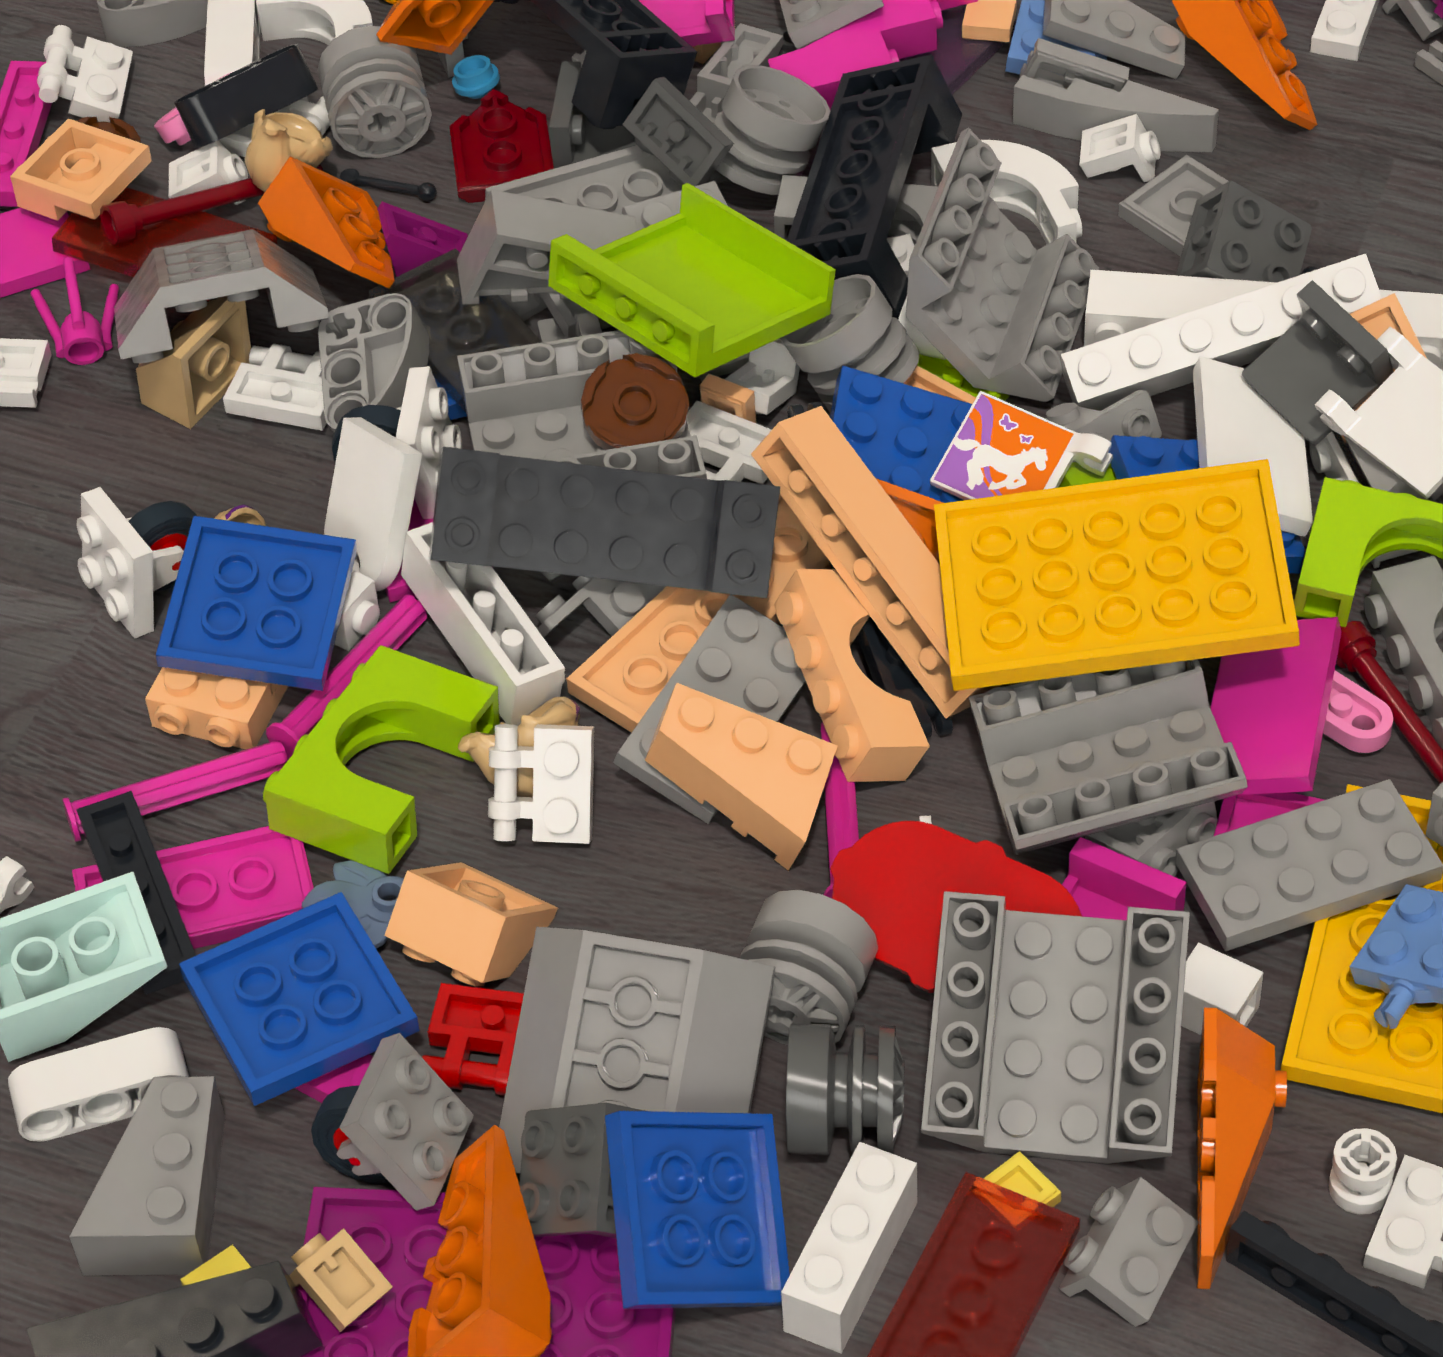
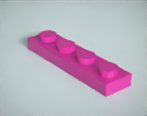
M10 61L0 91V207H18L10 176L38 149L52 103H46L39 98L40 88L37 84L39 69L46 62Z

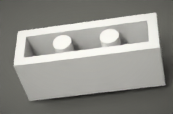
M862 1142L858 1143L781 1291L784 1332L842 1354L917 1205L916 1162Z

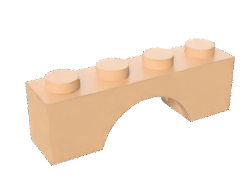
M796 569L774 606L777 618L783 625L793 649L796 664L801 668L813 697L814 707L820 714L831 743L838 745L835 756L840 762L847 782L906 781L930 745L911 701L894 696L875 685L861 671L852 656L850 645L870 615L836 569Z

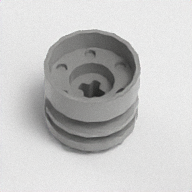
M368 25L355 28L336 37L322 52L318 65V74L333 138L344 150L360 157L383 158L402 153L417 144L428 130L432 116L416 49L380 41L376 34L381 26Z
M746 65L737 69L723 99V111L717 113L713 122L734 143L716 171L732 182L752 191L778 195L782 175L802 176L811 155L809 150L816 147L831 112L826 100L813 87L781 70L758 65Z
M855 274L834 280L830 315L780 338L801 370L808 372L807 380L818 393L819 398L830 413L836 379L842 366L904 384L912 375L919 362L917 346L906 334L907 331L900 321L892 317L891 306L877 284L867 275Z
M803 890L779 891L765 899L748 937V946L743 949L740 956L741 959L776 967L764 1036L788 1045L791 1024H829L832 1027L836 1043L840 1041L858 999L857 992L861 990L878 951L876 935L863 917L839 901L823 894Z

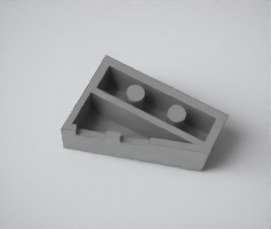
M491 189L457 258L463 305L479 304V296L510 294L511 302L528 301V293L557 292L548 286L551 240L568 234L594 250L638 231L636 217ZM559 293L560 299H568Z
M214 1076L153 1077L69 1236L83 1276L187 1275L208 1261L225 1114Z

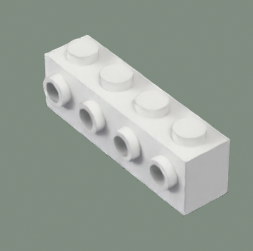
M433 522L407 531L401 576L473 678L498 687L499 714L505 723L518 726L521 723L522 715L528 716V714L547 701L560 697L562 685L565 682L564 665L492 566L430 560L429 551Z

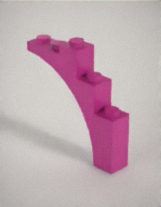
M883 0V7L839 28L806 47L768 59V67L786 72L813 87L826 100L831 110L843 73L899 62V59L937 50V29L943 28L941 11L977 2L978 0Z

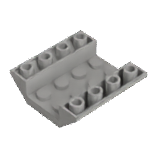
M968 127L960 133L909 259L906 318L974 388L1047 402L1054 398L1062 376L1061 354L1071 351L1086 308L1090 270H1099V267L1094 263L1092 256L1085 249L1080 248L1068 234L1036 250L1027 235L1019 231L999 210L995 201L989 197L1002 163L998 160L992 148L982 142Z
M253 229L154 248L114 306L120 359L132 357L133 363H148L163 358V351L173 349L166 311L168 307L175 306L176 312H190L206 307V300L227 296L229 302H240L258 297V289L265 288L277 328L287 326L289 332H302L318 327V320L329 318L328 308L313 269Z
M620 330L457 356L473 450L523 458L707 479L697 435H690L687 421L685 429L679 438L604 450L595 444L584 428L581 398L587 379L599 365L608 360L611 363L614 360L623 359V355L638 353L657 357L677 372L676 365Z
M1198 659L1027 681L1006 687H996L988 692L969 697L992 785L1015 855L1239 795L1248 787L1246 776L1232 742L1224 743L1210 709L1203 670Z
M944 891L921 1133L985 1153L1015 1155L1020 1151L1024 1156L1071 1161L1111 1164L1172 1156L1190 912L1128 907L1127 920L1010 911L1006 910L1005 896Z
M536 927L499 1128L505 1132L516 1173L520 1174L521 1136L524 1130L525 1115L530 1110L611 1103L658 1112L750 1113L776 967L701 949L587 930Z

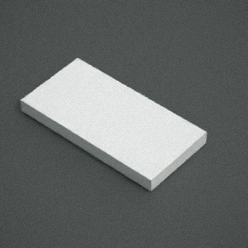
M1199 356L1193 368L1199 468L1268 459L1281 531L1306 537L1313 524L1305 438L1244 380L1242 376L1244 368Z

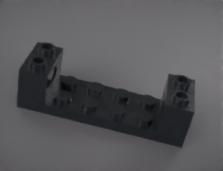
M494 0L493 2L515 4L519 0ZM529 0L547 14L548 19L553 24L560 26L575 39L577 46L586 50L571 103L588 117V121L592 125L608 130L614 129L616 126H623L627 117L656 78L665 77L684 95L697 51L639 0Z
M932 55L842 74L828 121L825 125L787 241L836 269L834 280L855 274L870 276L891 306L892 317L899 319L907 296L908 277L890 247L887 236L913 155L931 152L933 147L954 143L962 117V112Z
M442 447L429 559L767 598L780 486L730 480L701 479Z

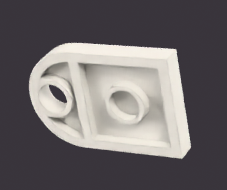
M362 417L343 418L325 519L324 535L356 539L357 553L353 570L374 579L376 592L387 588L395 580L402 564L405 535L409 529L422 453Z

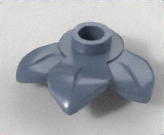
M352 860L335 863L333 865L334 881H326L315 886L303 900L302 909L342 892L375 948L382 946L388 939L384 935L404 878L386 876L379 870Z

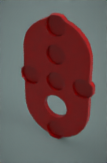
M921 821L892 822L870 831L852 847L840 850L830 868L834 878L832 899L847 905L863 917L876 935L878 951L874 960L909 975L915 987L928 993H934L944 891L1005 896L1006 910L1083 917L1074 898L1062 884L1043 872L1007 857L1002 846L988 840L975 843L941 827Z

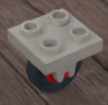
M400 1033L381 1039L359 1086L338 1088L326 1096L312 1123L311 1133L313 1144L322 1158L336 1170L359 1181L376 1184L390 1182L417 1211L435 1205L474 1115Z

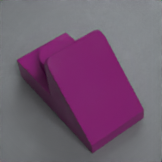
M381 202L377 210L385 242L401 290L408 286L423 264L437 273H449L459 277L457 258L467 240V233L386 202Z

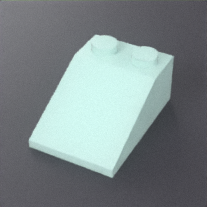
M134 872L0 918V1044L8 1062L67 1041L167 968Z

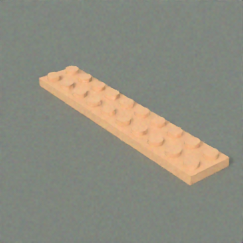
M918 365L904 383L973 404L976 397ZM779 494L768 597L733 596L780 625L781 623L777 618L774 604L796 569H832L828 558ZM666 586L566 678L568 693L632 733L730 594Z

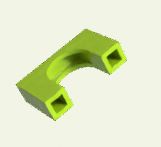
M1325 477L1295 594L1294 606L1296 616L1308 619L1338 617L1340 626L1346 627L1358 578L1365 566L1373 559L1387 552L1405 549L1427 552L1443 559V504L1420 499L1408 493H1393L1363 486L1351 480L1341 481Z
M380 645L366 663H361L356 668L351 682L337 699H332L327 704L321 720L309 735L305 734L299 739L293 755L281 770L273 772L268 778L263 791V800L267 806L269 829L389 874L417 837L414 796L360 777L345 767L346 763L356 753L371 745L393 740L418 742L473 762L474 760L469 753L461 752L458 749L461 738L470 733H495V725L500 724L498 687Z

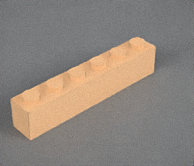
M819 406L778 422L751 453L752 457L774 486H780V495L943 716L947 719L971 707L970 696L988 692L993 688L999 687L1000 685L959 691L953 690L940 564L823 407Z

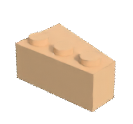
M676 683L661 714L645 761L699 803L703 804L706 800L733 821L731 825L733 829L744 837L748 834L753 836L777 856L774 860L789 871L807 840L838 745Z

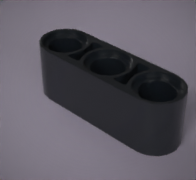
M293 44L181 97L174 104L194 147L200 148L254 123V114L261 109H265V115L274 113L317 91L318 87L298 44Z

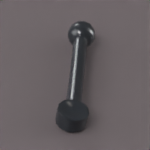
M350 168L340 173L341 180L356 187L361 185L418 195L425 202L432 201L437 194L436 187L430 182L422 183L419 186L361 176L356 169Z

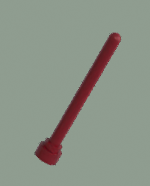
M319 164L316 168L323 171L322 166ZM251 178L140 207H137L134 203L127 204L125 201L103 205L100 209V221L107 240L112 245L133 240L137 233L142 232L144 226L264 195L265 192L259 189Z
M1360 621L1348 622L1346 627L1340 626L1342 633L1336 664L1341 668H1347L1350 672H1357L1373 695L1383 700L1390 707L1393 713V722L1438 783L1441 784L1443 782V749L1376 661L1375 639Z

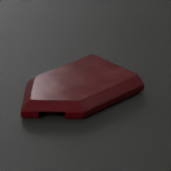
M492 89L481 99V105L469 116L462 115L449 126L458 197L468 203L485 201V190L488 187L554 169L546 114L532 107L523 109L509 102L507 95L495 89Z

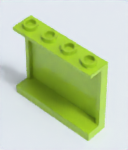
M686 183L682 185L680 213L592 250L568 234L551 240L548 286L688 374L698 377L830 315L836 269L698 188Z

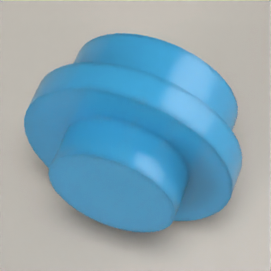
M482 55L464 58L453 69L452 85L458 95L472 99L484 97L500 80L498 68L490 62L488 57Z

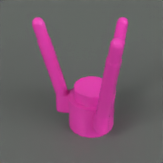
M65 257L63 264L71 313L65 318L61 328H59L41 292L38 289H33L31 297L55 343L56 356L58 358H66L67 361L73 364L87 365L98 361L102 357L104 350L108 351L113 347L111 330L115 315L114 306L118 301L119 286L111 284L109 287L100 326L98 320L91 313L82 311L74 262L71 257Z

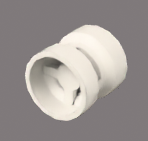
M1361 1128L1344 1133L1336 1141L1332 1158L1333 1166L1328 1184L1330 1196L1336 1205L1346 1212L1357 1215L1372 1214L1384 1207L1392 1188V1178L1397 1161L1396 1149L1390 1139L1379 1131Z

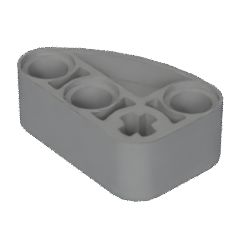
M97 0L105 40L119 47L145 46L173 40L201 30L207 24L208 0Z
M398 293L386 294L341 306L328 312L329 318L321 320L318 338L324 417L333 434L341 417L354 408L366 405L402 407L409 368L427 367L429 359V334L412 303L405 295Z

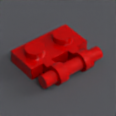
M446 983L440 984L427 1033L430 1045L447 1047L445 1057L423 1055L422 1058L449 1088L462 1090L464 1084L494 1088L495 1094L505 1096L524 993ZM470 1051L500 1054L498 1064L468 1061Z

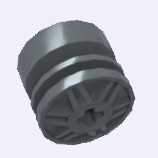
M790 1025L786 1085V1137L788 1154L829 1155L835 1127H848L852 1153H854L859 1142L864 1143V1128H877V1148L894 1154V1144L904 1121L905 1062L896 1039V1026H880L879 1052L866 1053L865 1025H855L849 1053H837L831 1025Z

